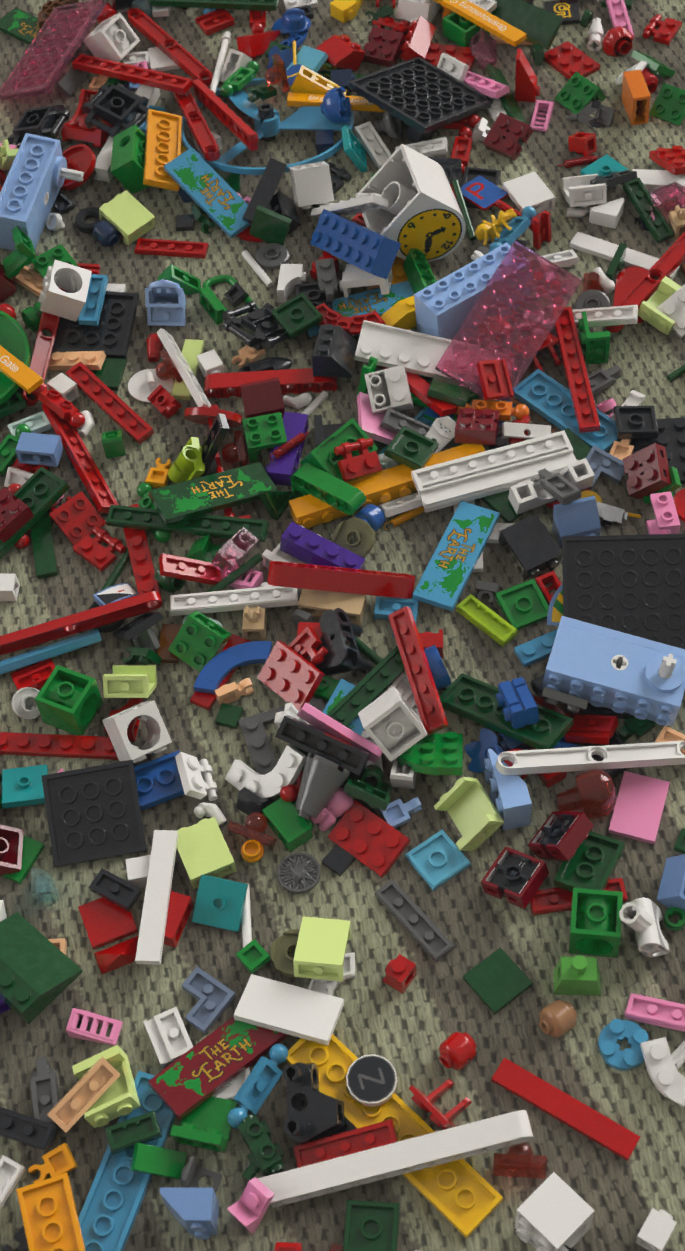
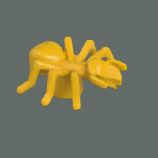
M509 209L505 213L502 210L499 211L498 219L492 214L491 223L483 220L482 224L477 226L475 230L477 239L479 241L484 240V246L487 245L488 236L492 242H494L495 237L499 239V233L502 231L500 225L503 224L506 229L511 230L512 227L506 221L517 217V214L513 209Z

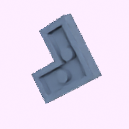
M593 445L586 457L595 474L592 486L588 487V489H592L600 474L619 483L625 474L623 461Z
M196 967L182 984V988L199 1000L185 1019L189 1024L206 1035L236 997L235 992L199 967Z

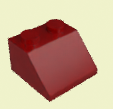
M344 34L341 36L333 35L315 48L326 52L328 55L326 60L333 66L353 71L359 69L365 56V52L360 49L361 46L351 42V38Z

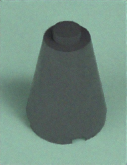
M308 753L295 809L299 811L297 815L309 821L311 817L317 818L347 780L350 772L345 768L343 771L338 769V764L316 754L313 756L311 753Z

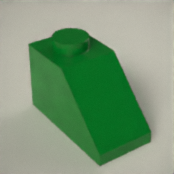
M172 264L157 277L158 280L164 279L178 283L183 288L185 295L200 293V279Z

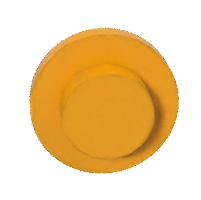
M248 840L241 847V856L246 862H257L264 855L263 845L256 840Z

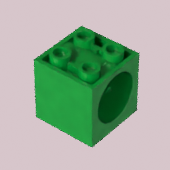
M56 665L35 698L45 724L83 736L103 704L96 679Z
M573 888L569 954L618 958L622 924L619 911L622 909L623 892Z

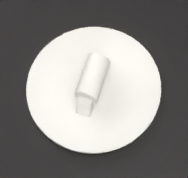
M145 369L131 377L128 383V391L136 400L151 403L147 397L159 385H162L167 391L172 393L174 381L163 370Z

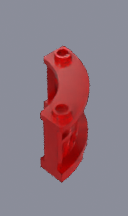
M81 90L79 104L74 116L69 122L64 123L62 127V141L74 139L92 142L94 147H104L110 134L95 126L88 129L85 125V119L88 114L82 110V105L85 102H89L91 95H96L98 91ZM101 119V121H102L104 124H106V125H108V126H110V127H112V128L114 127L113 125H111V124H109V123H107V122H105L104 120Z

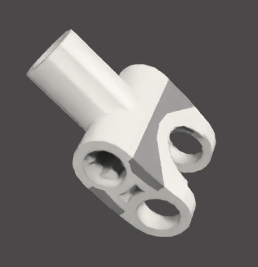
M637 898L624 904L619 911V917L621 921L635 931L638 950L648 957L668 954L670 952L669 945L659 926V922L663 918L660 908L648 898Z

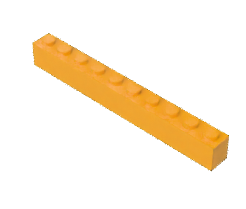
M462 444L433 454L425 467L481 453L485 449L482 444ZM401 464L346 482L361 490L366 496L365 503L356 512H359L368 504L378 506L417 491L411 477V471L414 469ZM310 494L289 501L290 513L294 522L304 526L306 529L349 516Z

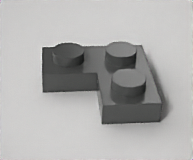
M546 687L542 689L540 696L545 698V703L554 706L560 703L561 706H564V711L573 714L586 710L588 700Z

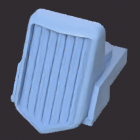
M164 279L150 283L149 288H145V307H147L148 325L185 326L186 298L183 288L178 283Z

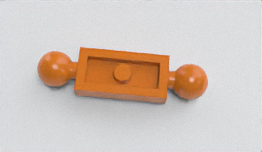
M473 400L472 405L467 403L466 407L456 405L458 409L457 413H455L458 415L459 410L464 408L477 410L493 409L500 411V421H511V415L519 420L524 415H529V408L524 404H519L513 408L512 402Z

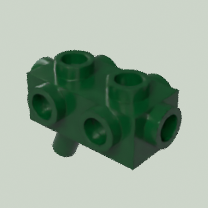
M249 1115L244 1118L238 1129L251 1153L247 1155L250 1165L242 1177L249 1182L258 1171H261L264 1176L283 1172L285 1166L281 1158L284 1157V1154L278 1143L272 1144L268 1136L272 1134L266 1122L260 1123L256 1115Z

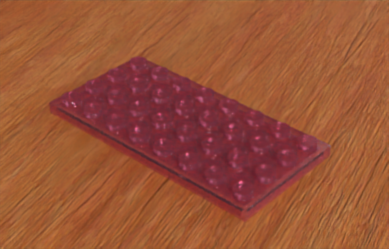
M91 0L55 7L1 87L0 100L40 94L46 95L51 92L54 83L58 81L60 74L66 69L69 60L73 58L75 51L81 46L84 37L88 35V31L103 12V8L107 4L105 0Z
M514 241L436 365L435 370L484 398L476 366L477 362L505 359L514 392L582 279ZM509 397L490 401H508Z

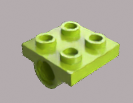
M190 437L168 470V477L172 482L180 483L200 478L204 474L205 464L202 462V447L199 444L198 437Z

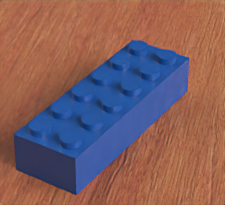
M323 209L322 214L319 216V222L310 244L384 279H387L401 243L326 209Z

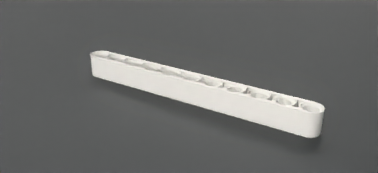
M519 1110L261 1177L258 1180L274 1194L269 1204L273 1208L521 1144L532 1140L533 1133L527 1111Z

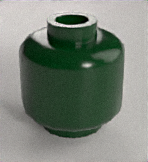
M160 566L156 569L154 579L157 580L160 588L172 593L183 587L185 580L161 576Z

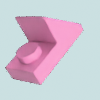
M254 1177L248 1182L240 1200L228 1207L227 1210L253 1234L257 1230L274 1194Z

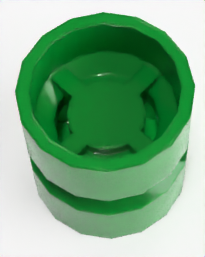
M40 302L34 303V307L29 306L21 311L24 323L33 332L38 331L43 312L40 311Z

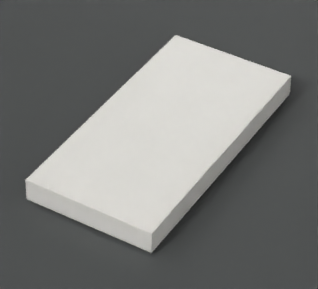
M251 974L234 1013V1020L328 1045L343 1009L344 999Z

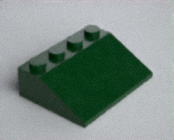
M17 912L0 922V998L29 1025L83 971Z

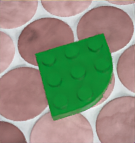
M447 732L426 735L396 759L402 766L405 763L412 767V771L422 774L463 775V733Z

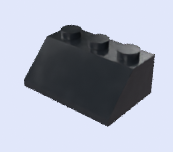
M332 324L320 326L312 354L313 376L352 378L358 342L341 326H334Z

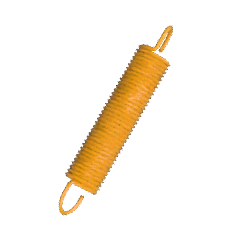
M423 506L408 510L387 523H393L395 528L425 512Z

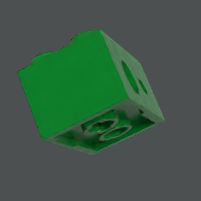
M136 125L113 137L110 171L122 183L123 187L131 193H137L149 186L143 184L146 135Z
M351 418L311 451L300 463L302 465L309 463L342 480L343 477L337 463L340 460H344L342 454L335 455L334 448L339 447L342 443L348 442L350 444L356 442L357 439H368L369 437L358 423ZM373 444V446L367 447L368 452L378 450L375 444ZM358 450L351 451L352 457L360 455Z

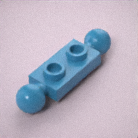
M531 206L525 207L522 210L521 217L517 216L508 223L512 229L504 228L499 233L500 238L495 237V242L489 246V252L505 243H508L510 246L513 245L531 224L532 218L536 216V210Z
M273 1045L269 1051L270 1059L260 1057L234 1097V1100L240 1105L231 1109L228 1113L227 1120L231 1127L238 1129L242 1120L248 1116L247 1112L256 1115L283 1073L277 1065L287 1061L288 1049L285 1045Z

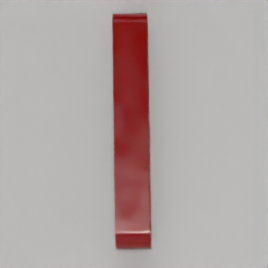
M313 368L208 374L205 377L204 393L208 399L210 397H242L240 385L277 377L279 378L282 395L306 392L321 393L322 391L331 390L335 392L337 390V377L313 376Z
M270 561L267 584L279 587L411 599L413 598L415 576L404 573Z

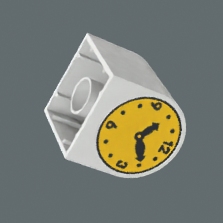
M401 144L359 192L382 194V198L389 200L387 208L364 212L362 215L367 228L401 243L396 255L401 259L405 260L409 250L412 248L421 250L428 262L443 259L451 254L464 238L466 231L465 220L443 168L434 160L404 144Z

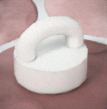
M52 212L47 216L46 226L49 230L58 231L65 228L60 214Z

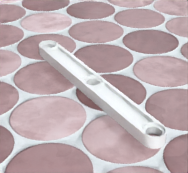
M685 741L506 751L499 754L496 769L503 775H523L685 764V755L680 751L685 749ZM592 755H600L603 760L596 761L592 758ZM501 761H511L513 763V766L506 767L501 763Z

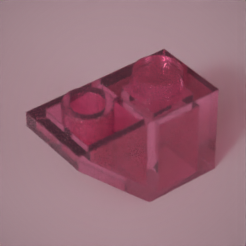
M481 29L470 39V50L481 69L486 71L485 68L488 64L494 66L497 62L496 40Z
M674 182L650 193L654 199V205L659 209L664 208L669 212L675 210L677 205H679L680 209L685 208V186Z
M243 526L216 552L211 563L225 576H228L243 561L259 540Z

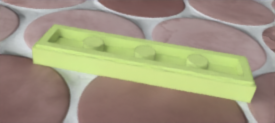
M185 339L182 354L196 377L199 368L197 355L202 354L204 340ZM177 370L171 394L176 400H191L192 395Z

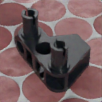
M341 608L326 610L320 619V627L323 634L320 638L322 644L316 650L318 651L323 646L329 653L324 657V661L315 667L328 676L350 672L355 669L365 674L370 672L372 662L360 657L355 639L362 634L361 626L351 623L349 616ZM347 640L351 641L349 646L345 643Z
M298 1062L286 1065L283 1069V1076L287 1080V1120L284 1123V1130L291 1139L304 1144L322 1139L344 1127V1102L319 1092V1075L316 1064ZM305 1101H308V1105H307V1107L305 1108V1107H304V1102H305Z

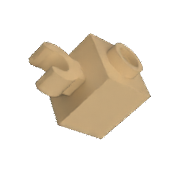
M679 205L675 207V210L669 211L668 224L673 230L675 238H679L685 232V208L680 209Z
M245 606L242 625L244 638L247 640H266L267 616L265 608H260V606L249 608Z

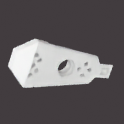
M449 416L436 418L425 436L439 443L435 453L440 452L455 437L456 422Z

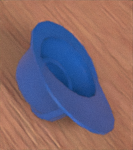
M292 8L284 12L282 18L277 20L272 28L273 30H280V34L303 32L310 28L311 21L305 16L304 10Z

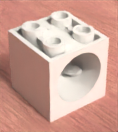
M118 13L102 21L83 41L95 57L117 62L140 39L122 14Z
M322 161L289 167L294 202L298 207L310 209L314 204H319V206L329 205L331 201H334L328 163Z
M55 260L52 266H48L46 276H44L42 281L43 291H41L38 300L41 303L40 311L77 321L86 302L92 271ZM59 288L65 289V290L68 291L69 293L64 292V291L60 290Z
M395 686L358 712L363 728L390 762L428 735L421 719Z
M154 700L141 702L102 720L119 761L133 760L134 763L147 758L145 754L159 753L167 749L166 745L172 742ZM135 717L144 722L148 730L147 741L140 749L132 745L127 737L128 725Z
M553 1172L517 1209L515 1232L523 1242H530L536 1248L535 1251H568L564 1245L573 1248L590 1230L595 1210Z

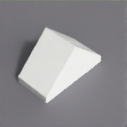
M622 197L590 208V223L616 229L623 214L624 198Z
M394 759L390 773L392 787L415 789L417 772L412 771V767L405 763L402 766L397 759Z

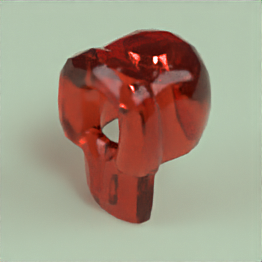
M591 769L579 773L575 776L577 786L562 791L557 795L560 812H584L587 818L592 819L610 814L614 810L617 801L614 782L611 776L601 769Z

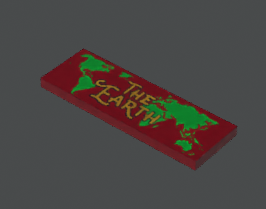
M233 1016L148 1081L149 1086L175 1116L181 1120L260 1059V1057L269 1052L273 1045L279 1044L289 1035L234 1020Z

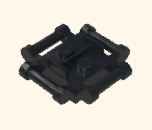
M120 83L116 86L112 84L110 87L102 85L98 89V93L89 102H85L82 105L83 112L88 114L85 123L103 130L113 138L121 130L125 131L133 125L139 128L147 119L149 108L146 106L149 99L127 90ZM140 113L141 115L136 119V114ZM98 117V118L104 120L105 122H107V123L113 125L114 127L112 128V127H110V126H108V125L102 123L101 121L97 120L96 118Z
M62 104L55 107L51 105L27 109L13 129V134L7 140L9 144L17 145V149H19L25 133L56 139L65 121H68L70 113L65 110Z
M249 301L242 307L232 311H224L222 314L224 319L222 328L227 332H231L243 340L246 345L256 350L263 348L268 350L282 341L292 340L272 316L271 311L274 310V307L269 303H266L263 308L259 309L254 301ZM247 312L249 313V314H246V315L241 316V317H239V318H236V317H238V316H240V315H243V314H245V313H247Z

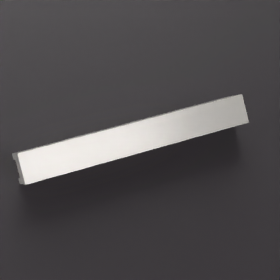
M140 84L135 94L149 99L146 106L148 108L149 105L154 106L160 97L159 88ZM140 113L136 114V119L141 115ZM110 136L96 158L94 168L97 173L94 179L108 183L111 182L114 176L110 172L113 138Z

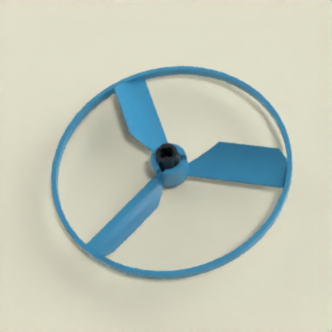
M283 77L252 79L244 87L261 83H284ZM220 88L216 90V96L221 95ZM243 88L239 92L233 91L232 96H228L239 110L254 119V132L257 133L259 139L265 142H271L276 139V135L280 130L333 129V131H341V128L345 125L352 132L354 130L353 110H351V117H348L349 122L335 124L322 114L320 106H301L295 113L280 122L279 112L273 108L272 104L262 103L257 107L254 102L247 100L249 96ZM199 100L196 101L198 107L203 105ZM183 116L181 140L185 149L188 150L191 148V145L187 142L184 135L187 122ZM343 139L317 156L288 164L284 173L290 172L289 167L321 162L331 157L343 147ZM239 142L225 152L218 160H205L212 168L237 174L263 175L266 168L240 167L226 164L247 149L242 142Z

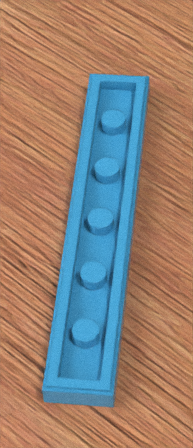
M94 629L1 660L0 675L101 642L98 629Z

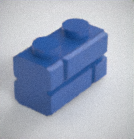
M519 677L512 679L511 682L499 683V693L496 694V699L499 707H504L502 711L505 721H510L515 729L524 727L526 724L538 723V707L525 679Z

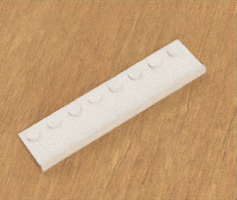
M364 320L354 360L368 363L369 358L372 356L378 359L377 365L392 368L403 365L406 372L431 378L438 374L482 389L476 366L477 362L505 359L509 376H511L515 355Z
M565 430L413 470L411 471V477L427 513L460 504L461 501L467 502L508 491L511 486L526 480L539 482V470L545 468L554 475L560 473L567 465L578 460H576L571 443Z

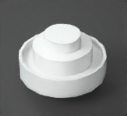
M31 687L19 689L14 694L11 703L15 714L24 719L38 717L40 712L35 698L40 691Z

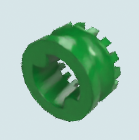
M677 907L667 909L663 920L666 928L672 931L681 930L685 926V912ZM672 915H678L681 918L677 924L670 922L669 919L672 918Z

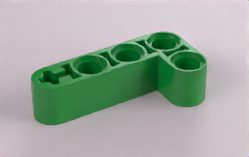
M410 249L404 261L403 269L415 294L437 281L425 254L419 249Z
M304 463L291 476L292 492L295 498L310 494L348 515H353L366 501V496L361 490L309 463Z

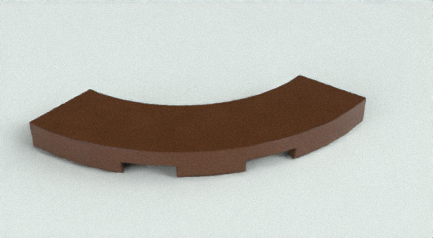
M79 0L47 1L38 13L39 28L55 26L57 14L74 3L79 4Z

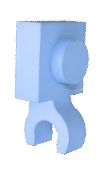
M418 797L403 804L401 799L389 803L385 811L380 809V813L386 823L393 828H397L410 822L411 817L409 814L422 810V804Z

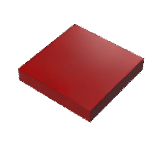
M99 898L78 907L93 950L138 933L131 911L128 912L104 898Z

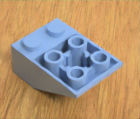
M491 748L488 749L487 758L484 759L486 769L484 770L486 784L490 783V799L492 803H495L496 809L504 821L502 824L503 830L531 825L532 803L526 783L518 775H503L499 773L496 769L498 755ZM501 761L504 766L509 767L504 761Z

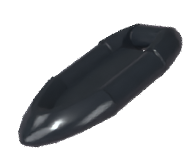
M268 357L250 362L242 366L238 372L290 369L293 362L284 357Z

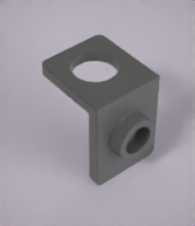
M191 1156L181 1173L184 1188H199L198 1182L200 1178L210 1176L214 1181L212 1188L216 1194L222 1175L199 1167L195 1157Z

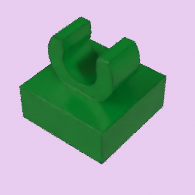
M255 939L236 953L237 959L251 974L271 960L270 955Z

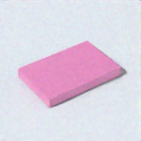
M359 392L357 396L359 426L369 438L390 445L397 434L380 427L386 413H373L369 395Z
M624 771L608 833L655 844L670 782Z

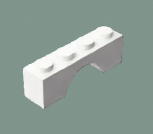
M586 458L567 465L560 472L563 477L580 489V491L591 487L595 477ZM530 480L511 486L508 496L517 515L557 500L544 490L539 482H532Z

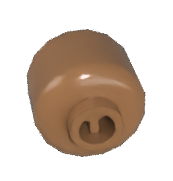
M555 1000L540 1011L539 1026L545 1034L559 1038L576 1026L577 1013L569 1002Z

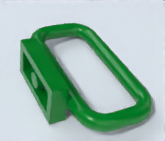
M229 275L209 278L204 281L200 289L199 303L216 325L223 322L222 314L227 309L210 289V286L221 282H227L233 286L237 281ZM248 296L244 300L245 303L253 300Z

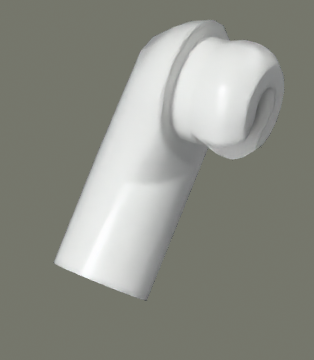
M586 205L579 206L578 208H567L566 215L567 217H584L591 207Z
M202 802L194 808V813L198 818H203V816L215 817L218 826L227 822L226 817L216 804Z

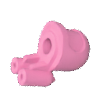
M340 787L317 818L311 817V821L314 824L319 823L321 831L329 829L336 822V818L342 817L352 807L354 799L343 791L344 787Z

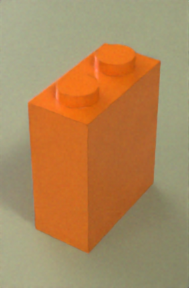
M641 69L623 72L621 100L630 124L648 123L651 95Z

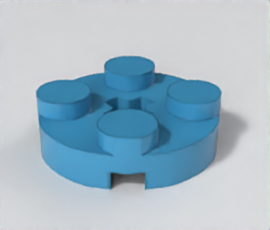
M613 1019L610 1024L603 1028L598 1040V1048L603 1060L610 1067L620 1071L639 1067L645 1062L640 1044L648 1041V1033L632 1021ZM625 1039L631 1048H625L622 1051L619 1049L620 1045L617 1042H622Z

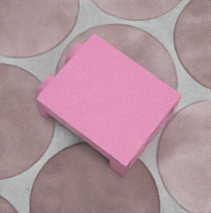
M672 493L651 494L650 500L656 519L646 521L648 534H679L680 521Z

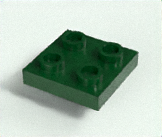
M372 764L366 766L361 775L350 772L349 777L345 781L343 791L353 799H361L367 802L370 807L385 811L389 805L392 785L382 781V769L378 765ZM373 775L377 780L370 781L367 779V776Z

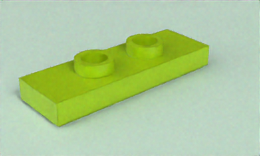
M471 594L456 606V611L502 647L518 635V630Z

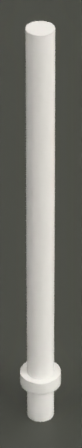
M226 31L221 38L222 45L210 90L214 94H216L228 44L231 43V33L229 31Z

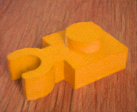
M157 458L156 468H150L145 483L150 484L152 488L167 486L169 481L168 470L172 466L171 460L168 459L165 464H162L161 458Z
M63 1143L42 1156L44 1164L32 1165L28 1172L35 1173L38 1170L40 1171V1178L33 1182L36 1183L48 1179V1176L52 1178L69 1173L78 1168L68 1144Z

